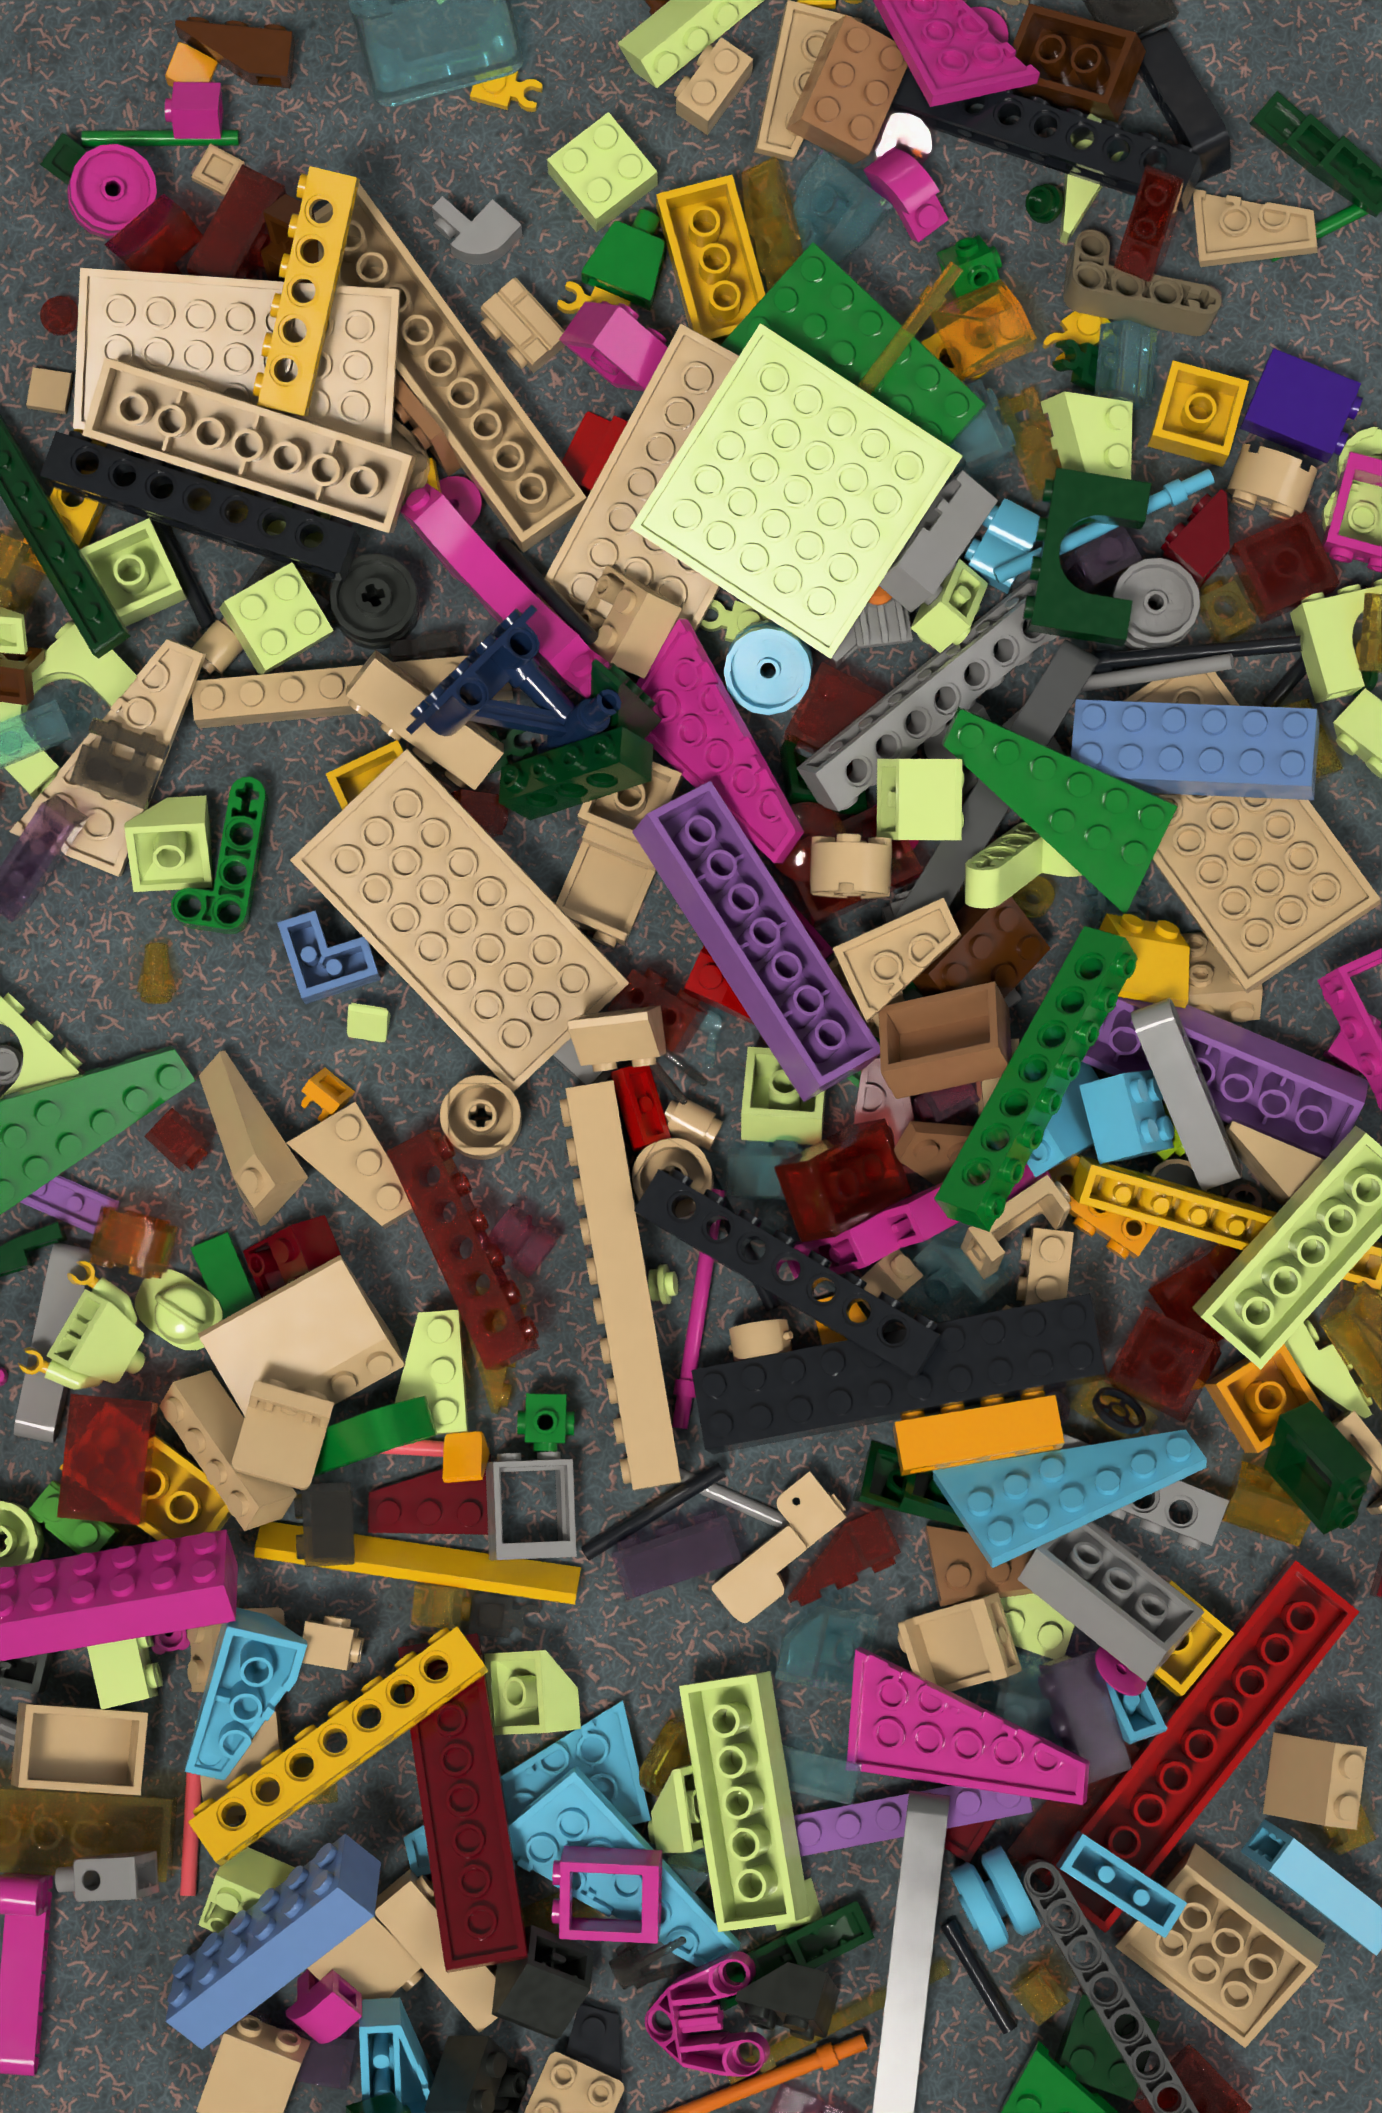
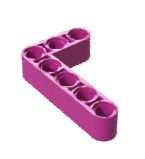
M10 1870L0 1875V1914H5L0 1968V2074L36 2076L38 2071L39 2057H35V2054L40 2053L42 2016L38 2014L43 2013L46 1974H42V1971H46L49 1933H45V1930H49L52 1892H49L48 1889L53 1888L52 1873Z

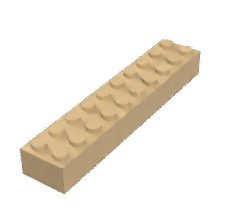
M359 183L337 285L401 289L396 373L444 431L459 465L476 485L484 500L524 553L575 518L581 511L587 497ZM328 203L314 213L317 223H326L331 219L333 215L332 205ZM318 241V262L324 255V247L320 241Z
M614 1081L565 1088L567 1098L559 1100L564 1127L572 1126L574 1137L566 1139L571 1167L578 1166L580 1178L573 1179L577 1206L585 1205L587 1218L579 1219L584 1245L592 1244L594 1256L593 1258L586 1259L589 1281L591 1285L598 1284L600 1298L593 1299L597 1325L605 1324L607 1338L599 1339L604 1364L612 1363L614 1378H608L606 1382L610 1403H618L621 1417L613 1419L617 1444L625 1443L627 1458L620 1459L623 1483H632L633 1491L681 1483L637 1217L634 1211L635 1205Z

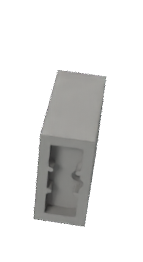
M537 1452V1460L521 1461V1453L497 1454V1462H489L486 1466L489 1560L577 1557L573 1459H561V1452ZM555 1471L558 1541L503 1543L501 1473Z

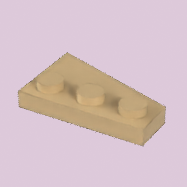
M941 898L834 947L833 951L866 1023L959 939L961 934L945 899Z

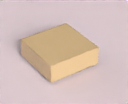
M209 144L191 178L192 181L227 198L245 163Z
M33 367L26 403L27 408L67 415L73 382L72 373Z

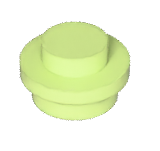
M661 1264L658 1266V1269L649 1270L648 1286L652 1301H661L663 1305L670 1304L672 1296L678 1294L676 1272H670L667 1264Z

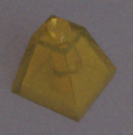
M1001 279L929 310L931 319L962 382L1033 352L1037 340L1021 303Z

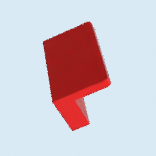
M591 412L585 413L561 462L585 496H589L628 421L615 415L609 421Z
M650 1065L641 1067L630 1066L611 1072L615 1093L632 1150L634 1152L642 1151L654 1142L657 1143L659 1140L671 1138Z

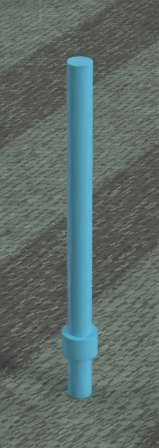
M1206 469L1183 481L1176 479L1163 485L1164 490L1149 496L1147 515L1169 504L1172 507L1188 500V495L1214 484L1215 480L1211 471ZM1091 523L1064 537L1060 545L1059 556L1122 526ZM1041 547L993 569L997 582L1001 584L1030 570L1033 556L1040 557Z

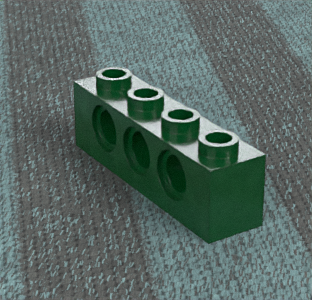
M621 726L501 767L498 803L528 820H533L650 782L654 745Z

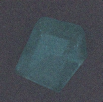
M695 1850L686 1853H670L666 1860L670 1868L693 1893L697 1891L709 1876L705 1851Z

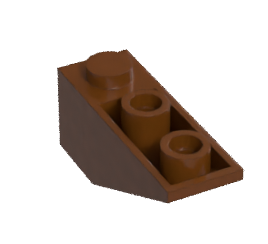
M188 17L186 21H175L177 34L181 40L218 61L220 65L251 85L291 88L295 40L292 31H287L285 27L275 24L265 25L264 28L248 27L244 22L233 20L226 21L225 25L214 24L201 17Z

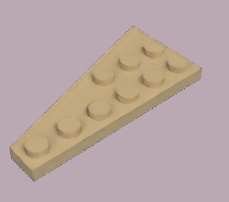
M166 639L136 676L137 678L116 700L107 715L94 727L57 772V776L44 792L39 794L31 804L30 809L20 821H17L9 832L115 876H122L129 859L124 829L125 822L148 809L207 654L174 640Z

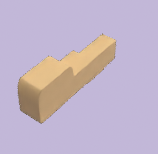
M811 1471L781 1493L777 1499V1508L788 1521V1524L712 1585V1591L730 1614L742 1623H748L784 1594L786 1586L779 1571L847 1517L844 1512L846 1510L845 1506L834 1493L830 1495L829 1492H826ZM793 1498H799L800 1504H793Z

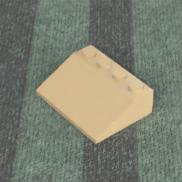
M341 1255L198 1333L201 1342L244 1416L246 1415L255 1380L264 1382L265 1379L277 1380L286 1384L288 1390L302 1394L305 1390L316 1391L325 1395L327 1401L334 1402L335 1405L405 1366L395 1337Z
M1195 1843L1161 1884V1886L1187 1902L1186 1907L1167 1937H1162L1135 1919L1115 1947L1246 2048L1315 1971L1326 1944Z

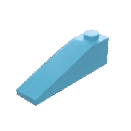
M236 1607V1621L222 1623L185 1765V1772L225 1781L251 1745L252 1738L265 1720L268 1721L275 1712V1707L286 1691L289 1692L296 1683L307 1648V1641L267 1614Z

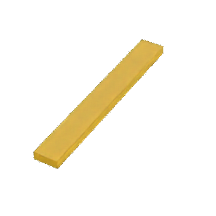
M276 1522L260 1526L254 1550L255 1558L574 1605L576 1603L581 1567L528 1559L489 1560V1554Z

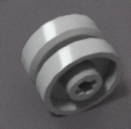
M1164 558L1144 559L1131 565L1118 579L1111 595L1113 598L1133 601L1127 640L1124 643L1131 650L1177 646L1191 630L1200 609L1199 589L1192 575L1179 563ZM1148 602H1156L1155 606L1159 610L1151 609L1148 605Z

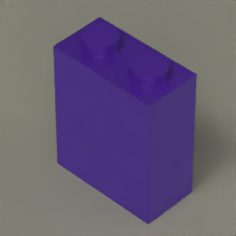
M1273 348L1240 429L1328 463L1333 453L1340 456L1349 433L1342 430L1347 418L1354 420L1361 406L1363 398L1357 396L1361 383Z

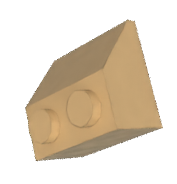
M661 1005L583 1014L567 1021L568 1030L580 1065H592L593 1072L617 1069L616 1062L632 1060L633 1067L657 1064L656 1057H661L667 1053Z

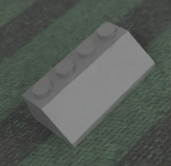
M1092 1522L1039 1546L1017 1579L1145 1682L1167 1661L1204 1613L1202 1609Z

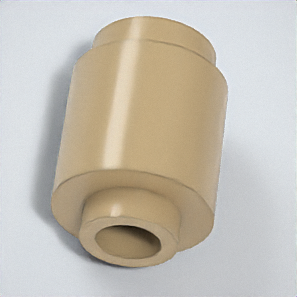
M225 618L221 621L216 620L192 647L207 654L202 669L209 675L214 670L222 674L243 650Z
M683 1096L679 1103L671 1100L664 1113L671 1136L687 1140L698 1148L701 1146L707 1150L711 1148L723 1124V1121L715 1118L716 1113Z

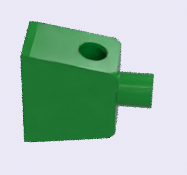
M639 209L632 226L620 221H614L581 272L582 283L593 288L595 286L650 311L653 306L666 252V242L661 238L653 236L660 218L650 211Z

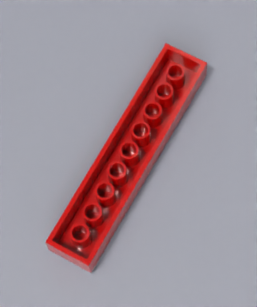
M1289 1560L1232 1631L1234 1635L1163 1718L1167 1727L1166 1732L1147 1738L1051 1859L1050 1863L1061 1874L1084 1916L1104 1933L1110 1929L1123 1910L1056 1866L1077 1831L1083 1833L1150 1878L1359 1614L1356 1608L1298 1561ZM1046 1868L1037 1877L1047 1886L1050 1885L1052 1880L1051 1873Z

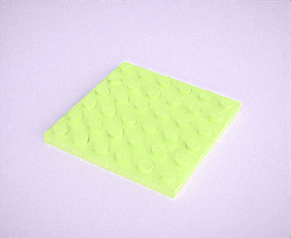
M760 323L630 528L831 659L963 455Z

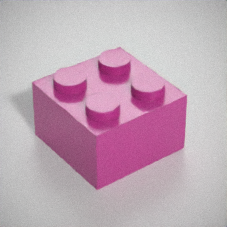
M585 301L559 338L564 345L613 386L642 392L645 391L668 348L665 345L667 339L655 329L650 327L646 329L637 321L639 315L633 309L623 303L611 305L606 301L601 303Z

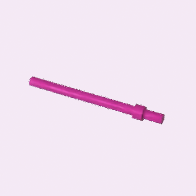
M712 1189L713 1192L724 1198V1190ZM721 1219L715 1221L710 1227L711 1238L718 1240ZM700 1251L680 1378H675L673 1394L677 1395L672 1427L688 1429L692 1399L696 1398L691 1370L698 1367L714 1260Z

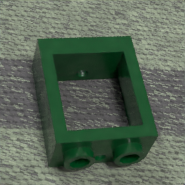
M1312 1401L1279 1416L1264 1464L1265 1470L1323 1535L1337 1528H1347L1357 1519L1359 1515L1358 1510L1363 1495L1367 1491V1483L1373 1468ZM1307 1455L1332 1481L1331 1487L1307 1462Z

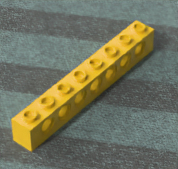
M1082 1155L1069 1194L1080 1204L1240 1250H1244L1277 1214V1212L1113 1164H1099L1098 1160ZM1376 1241L1343 1279L1381 1290L1382 1243Z
M446 1627L438 1631L428 1640L430 1646L418 1655L414 1651L405 1655L394 1665L397 1670L385 1679L382 1676H378L362 1687L363 1695L351 1704L348 1700L339 1703L328 1712L329 1720L318 1728L314 1724L306 1727L294 1737L296 1744L285 1752H282L281 1749L273 1751L260 1762L262 1768L250 1777L247 1773L242 1774L226 1787L229 1792L217 1801L214 1798H210L193 1810L195 1817L189 1820L188 1823L213 1860L220 1866L224 1865L489 1672L460 1629L455 1627L450 1631ZM435 1660H443L448 1663L446 1675L438 1680L430 1679L427 1676L429 1664ZM402 1684H410L415 1689L413 1699L406 1704H398L394 1701V1692ZM370 1708L380 1710L381 1720L377 1726L370 1729L361 1726L360 1718L365 1710ZM338 1732L346 1734L347 1745L345 1749L339 1753L329 1752L327 1749L329 1737ZM301 1757H310L314 1762L312 1772L303 1778L296 1777L293 1772L295 1762ZM269 1781L278 1782L280 1786L278 1797L272 1802H263L260 1798L261 1787ZM234 1806H243L246 1810L244 1822L237 1827L228 1826L226 1822L227 1812Z

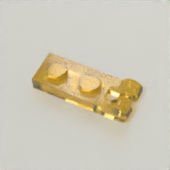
M1032 386L1021 390V395L1010 399L1008 396L996 399L995 402L1032 500L1035 503L1042 500L1045 478L1053 479L1056 467L1062 468L1058 450H1053L1050 440L1052 435L1041 409L1036 390ZM1027 409L1030 419L1017 423L1015 413Z

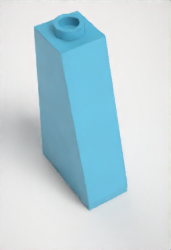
M1081 1062L1078 1076L1069 1084L1062 1097L1060 1109L1051 1117L1043 1132L1041 1144L1032 1152L1027 1162L1035 1178L1094 1146L1079 1085L1099 1080L1089 1064Z
M1264 1819L1241 1852L1361 1946L1377 1956L1382 1949V1907L1295 1838Z

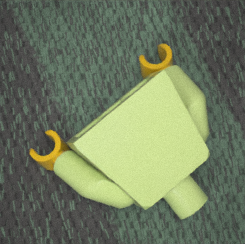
M77 1261V1264L86 1269V1277L80 1281L73 1274L67 1273L68 1280L74 1285H88L93 1290L90 1292L85 1289L46 1355L52 1359L51 1362L43 1360V1357L35 1348L27 1347L23 1349L24 1352L37 1356V1362L32 1367H26L18 1363L21 1370L26 1374L32 1375L40 1371L45 1374L44 1378L73 1390L96 1387L103 1380L115 1384L120 1381L125 1371L135 1374L141 1370L145 1363L144 1354L138 1350L144 1339V1333L136 1326L137 1316L130 1297L106 1278H97L91 1263Z

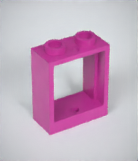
M1349 452L1343 463L1320 551L1328 552L1331 559L1339 562L1351 563L1352 560L1368 563L1367 567L1369 569L1382 573L1381 546L1338 535L1352 481L1357 480L1382 487V460Z
M564 1846L561 1860H554L552 1874L553 1885H560V1899H553L552 1923L559 1924V1939L658 1944L661 1931L663 1850ZM573 1872L642 1875V1920L572 1917Z

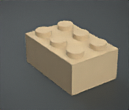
M19 1702L11 1785L19 1788L141 1796L148 1713L135 1710L107 1708L101 1710V1708Z

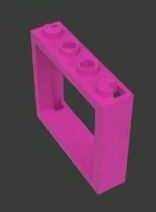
M1381 948L1333 970L1317 981L1322 989L1324 999L1330 1005L1340 1025L1341 1033L1348 1041L1358 1061L1359 1069L1366 1077L1377 1099L1378 1107L1382 1111V1041L1350 979L1381 965Z

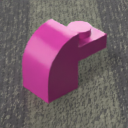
M893 147L863 169L879 201L895 208L912 240L919 243L949 220L936 196L940 191L935 182L921 164L908 153Z
M307 1969L297 1978V2001L286 2010V2016L316 2042L326 2044L341 2036L362 2017V1994L333 1969L320 1981Z

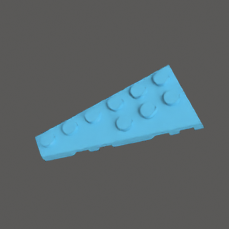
M1185 1429L933 1470V1480L990 1566L994 1568L1205 1469L1207 1458Z
M623 1700L583 1724L581 1729L572 1731L501 1776L508 1822L575 1766L582 1771L631 1825L651 1821ZM424 1825L404 1837L410 1869L417 1877L431 1874Z
M577 1766L508 1822L514 1860L518 1861L516 1865L529 1872L534 1870L551 1881L554 1860H561L564 1846L654 1850ZM662 1859L661 1931L658 1941L666 1945V1950L696 1967H700L728 1953L738 1951L741 1942L730 1931L718 1932L715 1914ZM573 1872V1897L608 1917L613 1915L623 1920H642V1875Z

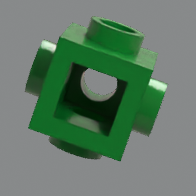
M980 235L961 239L954 246L936 253L944 283L958 303L970 297L982 296L990 289L1001 285L997 269L1002 268L1000 256L994 246L988 247Z
M526 1393V1410H518L517 1434L525 1435V1443H533V1451L557 1452L558 1444H566V1436H574L575 1411H567V1394ZM543 1416L553 1418V1426L549 1430H542L539 1427V1420Z

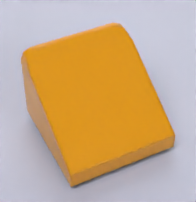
M178 42L165 74L167 84L173 87L174 82H211L218 61L187 44Z
M481 1431L449 1433L445 1435L442 1475L444 1483L483 1480L490 1451L485 1436Z

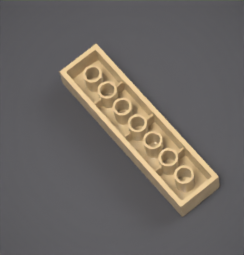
M113 358L104 359L82 434L89 438L387 533L395 531L417 459L416 455Z

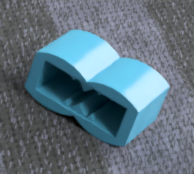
M1004 498L1000 507L995 505L982 523L984 527L988 528L982 540L974 538L964 556V559L970 562L968 566L988 582L989 585L1008 594L1017 576L999 584L994 576L993 569L1031 552L1036 542V531L1040 516Z

